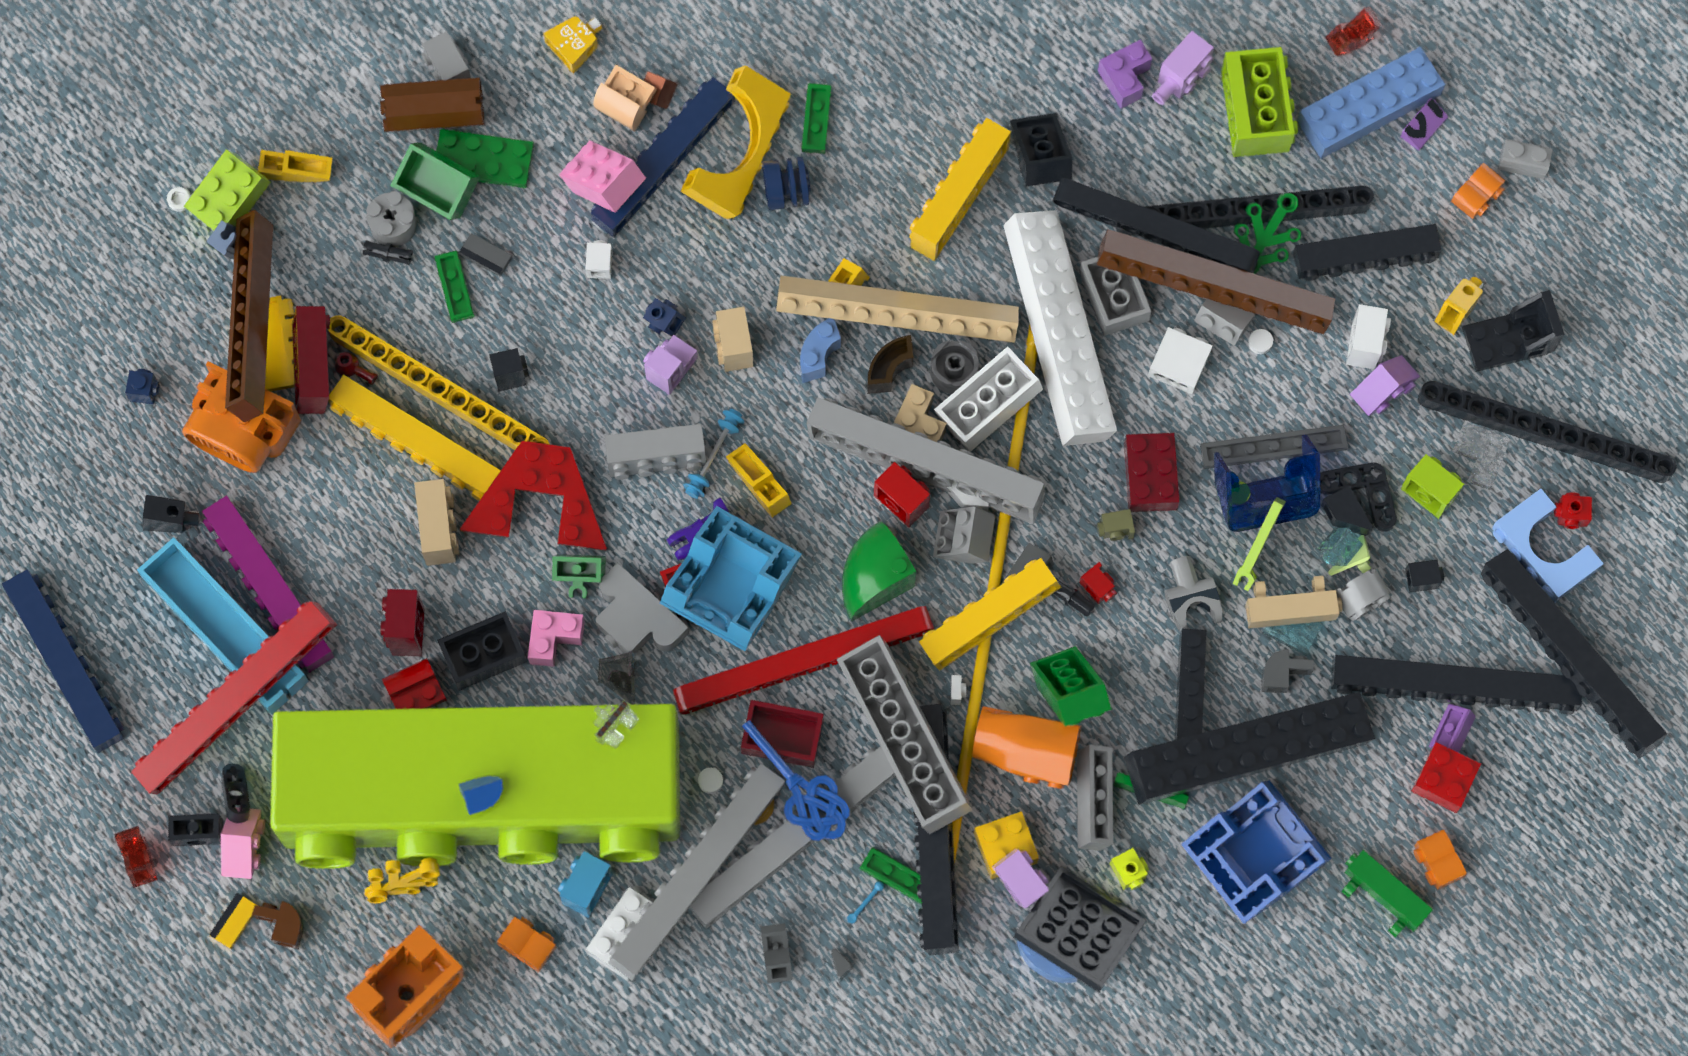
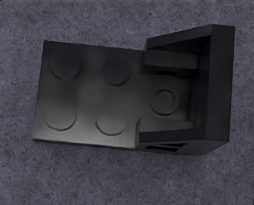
M1550 290L1540 292L1511 309L1508 315L1463 325L1462 327L1476 372L1547 355L1556 350L1565 335Z

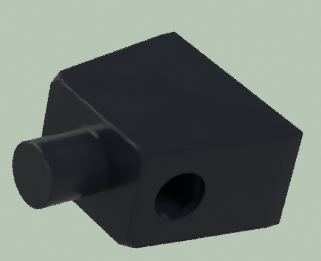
M151 495L145 496L143 531L182 533L183 525L198 526L199 512L185 510V501Z

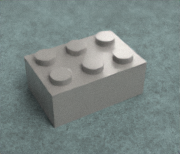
M1098 257L1081 262L1079 273L1104 336L1149 321L1151 309L1137 277L1096 265Z

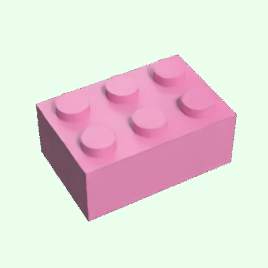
M592 141L584 145L581 151L559 174L574 194L613 212H616L646 179L632 159Z

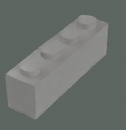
M1088 745L1077 751L1078 849L1101 851L1113 845L1112 747Z

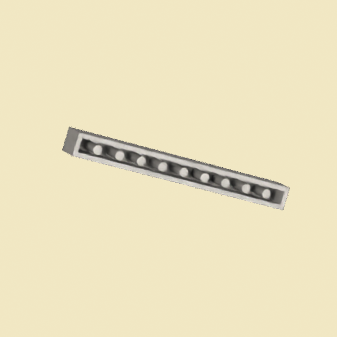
M881 746L876 750L874 747L868 750L863 755L864 760L858 765L853 763L843 772L845 775L838 781L835 778L833 779L837 785L838 796L850 808L849 814L896 777ZM825 785L824 789L829 791L828 787ZM815 795V798L820 799L829 804V801ZM806 805L805 809L807 817L811 818L808 810V805ZM817 808L820 818L826 817V813ZM796 809L793 811V814L798 817ZM788 820L780 827L778 825L774 826L766 833L767 838L762 842L756 841L747 848L748 853L741 859L739 856L735 857L728 863V869L722 874L717 872L689 909L706 929L709 928L815 841H812L805 835L802 827L792 825Z
M762 763L757 769L754 767L750 769L744 778L747 781L742 788L737 786L729 797L732 801L728 807L723 805L715 815L717 821L714 825L708 824L700 834V837L703 838L698 845L694 843L685 853L686 861L682 865L677 863L671 871L670 876H672V879L669 883L663 882L655 892L657 896L652 904L650 902L645 904L639 913L642 916L637 924L632 921L624 932L627 937L622 943L617 941L609 951V954L612 955L609 964L632 981L782 789L785 780Z

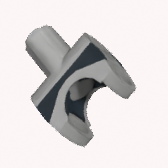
M1184 556L1171 561L1170 565L1177 587L1166 589L1164 593L1170 614L1178 631L1181 632L1182 628L1188 629L1186 622L1187 611L1193 606L1206 609L1212 616L1215 624L1222 622L1220 597L1214 579L1211 577L1198 581L1191 556Z

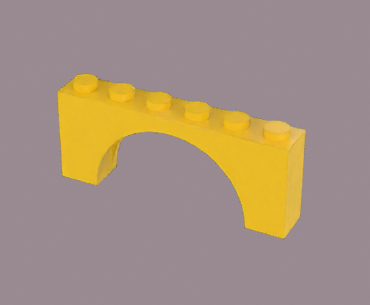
M746 65L734 70L726 88L740 102L749 122L750 141L743 160L734 170L725 174L712 173L702 168L691 170L680 191L725 219L737 217L743 211L745 197L753 188V179L762 168L761 161L771 148L770 141L780 127L779 120L788 109V100L791 96V93Z

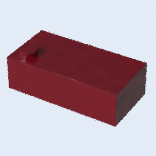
M296 306L292 321L295 408L298 414H325L329 400L326 329H330V315H326L325 306Z

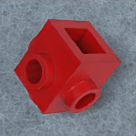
M1570 492L1562 495L1559 501L1555 502L1554 517H1558L1557 525H1563L1566 529H1578L1579 527H1587L1591 522L1592 497L1580 496L1579 493Z

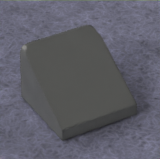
M833 948L831 956L838 982H840L852 970V963L836 948Z

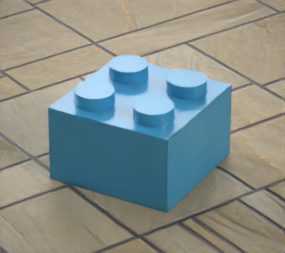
M583 851L581 857L578 855L575 857L570 867L573 871L568 879H563L558 891L561 892L559 896L563 905L589 918L609 883L613 872L610 864Z

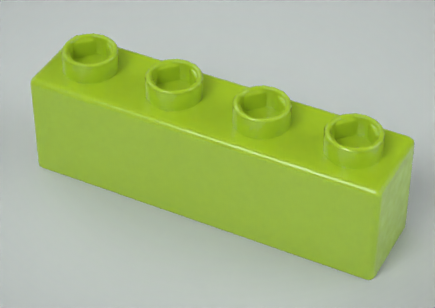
M628 704L601 738L596 734L620 705L278 711L273 713L270 825L285 848L295 849L296 864L317 869L349 867L356 861V848L397 847V861H400L401 864L418 867L421 861L426 858L436 859L439 866L452 864L457 860V846L498 845V858L501 861L520 865L553 862L558 858V844L599 843L600 857L611 862L633 863L651 861L660 855V842L676 841L680 837L679 722L676 706L674 704ZM487 776L501 778L503 789L496 803L484 811L469 815L459 784Z

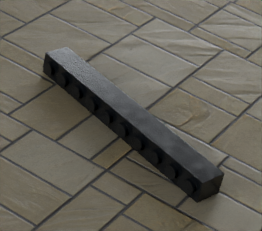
M1509 549L1486 562L1481 572L1485 584L1494 589L1498 594L1499 600L1512 610L1515 619L1524 624L1529 630L1532 639L1541 644L1545 649L1546 655L1559 665L1563 675L1566 678H1570L1576 685L1580 695L1589 700L1594 711L1607 721L1611 731L1619 735L1625 742L1628 751L1640 759L1660 746L1667 732Z
M1335 655L1332 660L1331 689H1337V693L1351 694L1352 691H1359L1364 696H1376L1377 693H1381L1393 699L1401 698V695L1411 696V699L1416 701L1436 698V702L1449 703L1451 700H1458L1463 705H1475V702L1485 703L1487 707H1500V704L1510 705V708L1515 710H1522L1525 707H1535L1534 710L1538 712L1558 709L1559 713L1573 714L1574 711H1578L1582 706V695H1580L1571 679L1566 678L1564 675Z
M942 704L920 706L949 762L947 710ZM914 812L915 826H918V835H915L916 850H919L916 870L917 874L920 875L921 883L917 885V894L922 904V908L918 910L920 924L923 925V933L919 935L920 946L929 955L959 953L953 823L951 822L929 834L922 827Z

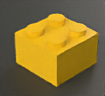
M1022 811L974 828V836L990 879L999 877L992 866L1015 848L1020 852L1023 850L1027 852L1033 860V863L1030 864L1031 866L1038 863L1039 856Z

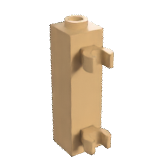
M1324 576L1313 577V592L1266 597L1265 581L1255 582L1253 586L1255 598H1248L1245 604L1248 629L1336 620L1339 612H1342V600L1340 597L1337 598L1336 590L1325 591Z

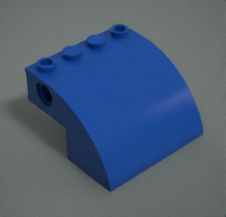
M1270 780L1261 782L1225 812L1218 813L1181 844L1243 924L1272 906L1332 859Z

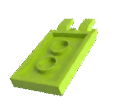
M1278 497L1274 500L1244 564L1236 573L1233 581L1234 585L1237 586L1239 584L1241 576L1248 578L1244 590L1249 591L1257 578L1253 568L1286 501Z

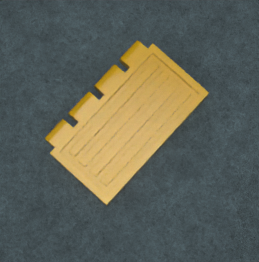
M281 295L270 297L265 389L270 392L294 387L293 341L289 342L292 339L293 318L286 319L287 317L294 316L292 299L282 300Z

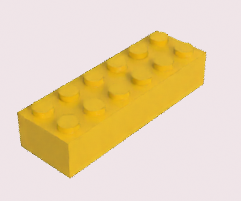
M987 117L982 124H977L972 133L973 139L970 143L965 142L960 151L961 157L958 161L954 160L947 171L949 175L945 180L941 179L935 188L937 193L933 199L929 198L922 209L924 211L920 218L916 217L910 226V230H912L909 236L911 239L910 247L933 261L937 259L1009 150L1011 131Z

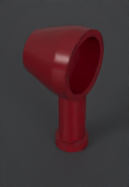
M341 353L335 360V369L341 376L350 377L355 374L368 381L371 385L378 378L376 373H371L360 367L358 359L351 353ZM349 359L347 364L341 363L342 360Z

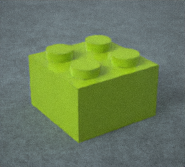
M1425 454L1407 475L1401 490L1439 519L1458 497L1464 483L1461 482V478L1456 473L1449 472L1443 468L1442 463L1437 458Z

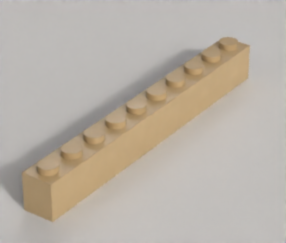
M781 275L776 307L777 312L1015 343L1019 307Z

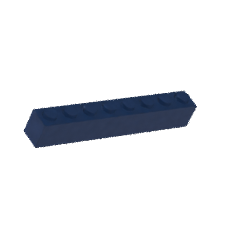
M714 77L708 82L705 81L701 84L697 91L698 94L693 99L689 98L685 102L681 113L678 116L674 115L669 120L668 127L664 132H659L654 137L652 145L647 150H642L638 155L635 164L646 179L616 212L594 204L591 208L592 222L613 238L620 232L735 103V96L726 90V86Z
M27 569L3 582V588L96 752L100 753L123 740L124 737L121 731L125 729L118 717L113 719L109 711L113 708L106 696L101 698L98 690L101 689L100 684L95 676L89 677L86 670L90 667L83 655L78 657L75 649L78 648V645L72 635L66 636L63 629L67 626L60 614L54 615L52 608L55 605L48 594L44 596L40 590L44 585L38 575L32 576Z

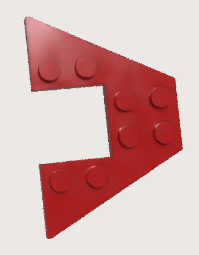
M521 441L460 528L462 532L509 538L515 490L563 496L557 545L606 551L605 542L570 447Z

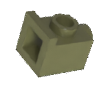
M1131 510L1101 514L1100 522H1097L1099 537L1103 536L1104 539L1110 538L1111 541L1123 539L1124 535H1128V539H1133L1135 529Z

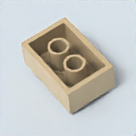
M444 479L414 482L421 550L426 565L456 562L455 555L460 554L456 533H453V531H457V524L453 509L450 510V508H454L451 487H446Z

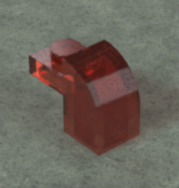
M1365 7L1350 22L1338 24L1325 39L1336 57L1347 55L1374 39L1373 34L1382 24L1372 8Z
M139 826L115 833V841L123 856L126 873L133 888L158 880L145 836L143 837Z

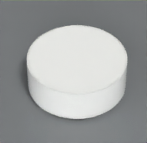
M176 187L169 191L167 203L174 211H185L184 205L191 195L187 189Z
M1257 329L1249 337V348L1256 354H1265L1272 347L1273 337L1267 330Z
M715 768L702 770L698 777L700 789L708 794L718 792L723 785L721 772Z

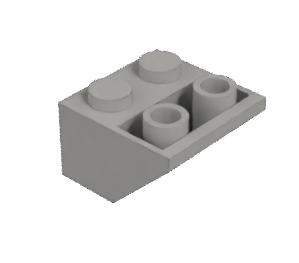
M976 506L940 511L933 557L970 564L988 562L995 515Z

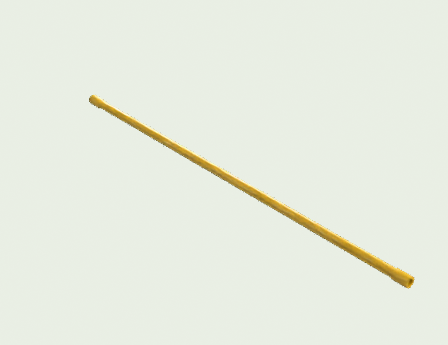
M1029 324L1024 364L1035 374L1038 353ZM1030 401L1017 411L1015 416L1007 466L1018 471ZM1002 512L999 514L987 591L994 587L998 588L1001 583L1011 516ZM992 635L978 644L956 776L965 795ZM962 817L952 822L954 861L956 860Z

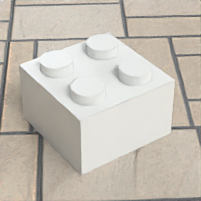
M1359 304L1352 322L1346 365L1375 369L1377 363L1382 362L1387 348L1386 333L1389 332L1391 318H1387L1388 309Z

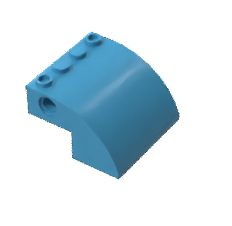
M716 506L695 535L687 557L667 583L660 604L741 650L746 651L776 605L802 553Z

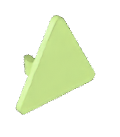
M1361 535L1328 571L1330 576L1356 565L1362 573L1371 569L1369 565L1370 554L1364 535Z

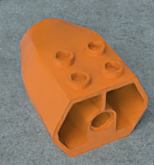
M983 706L975 734L972 757L1012 774L1024 776L1023 781L1038 784L1040 780L1049 782V787L1063 789L1064 785H1070L1075 764L1074 759L1078 750L1082 726H1064L1061 721L1025 714H1013L1010 711Z

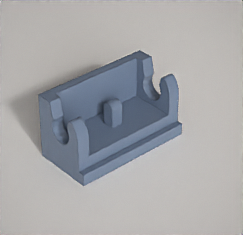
M221 220L206 242L224 256L234 259L236 226Z

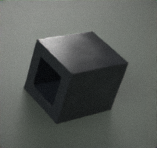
M1437 559L1408 563L1405 569L1409 593L1438 589L1442 581H1444V571L1442 567H1439Z

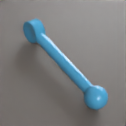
M876 882L875 888L857 910L847 916V921L850 924L856 923L857 916L878 891L884 889L883 882Z

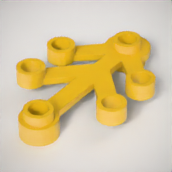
M426 858L421 861L419 868L399 877L401 862L397 860L387 861L385 863V871L389 876V882L381 883L383 881L382 869L374 868L368 870V881L371 884L364 890V895L367 897L368 902L377 904L386 902L388 895L420 893V886L432 887L438 884L440 866L436 859Z

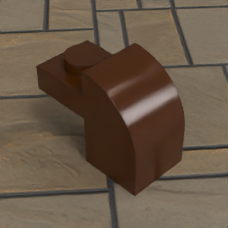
M282 901L279 910H277V906L269 903H263L262 906L254 905L252 915L255 919L275 923L271 941L274 944L299 949L303 935V921L292 905Z

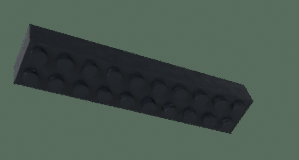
M1356 692L1135 750L1124 757V761L1137 803L1141 805L1366 745L1374 740L1375 737L1361 693Z

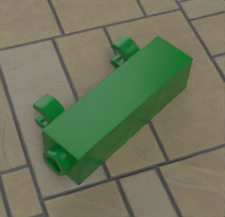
M1364 850L1359 855L1354 852L1345 863L1348 868L1344 873L1351 880L1341 892L1349 898L1360 886L1398 918L1388 930L1393 937L1396 938L1405 926L1414 932L1432 912L1433 909Z

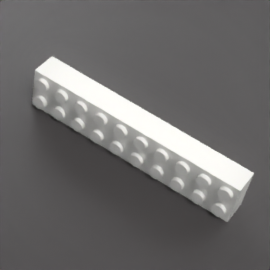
M1057 210L1015 213L1003 226L1062 446L1104 442L1117 432L1058 212Z

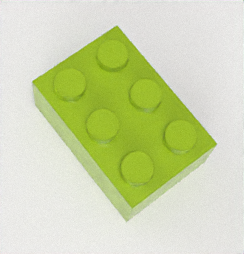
M226 149L185 203L184 207L213 231L221 220L236 226V219L251 210L271 181L240 156Z

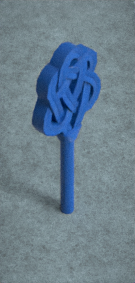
M748 720L742 727L786 778L787 786L793 794L785 804L784 814L786 819L792 825L802 827L805 835L812 841L840 838L845 831L850 808L838 796L837 785L834 780L827 776H816L808 782L798 773H794L753 723ZM818 785H826L829 791L818 787ZM799 787L807 791V795H802ZM815 795L829 801V804L820 799L815 798ZM804 804L808 805V810L811 818L807 817ZM794 805H796L798 817L792 812ZM817 808L825 812L826 817L820 818ZM837 825L836 830L830 831L831 826Z

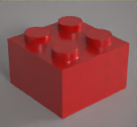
M894 462L874 482V497L909 528L929 508L930 490L923 482H916L911 477L912 474L904 465L899 466Z
M1435 742L1411 792L1457 813L1467 796L1481 763Z

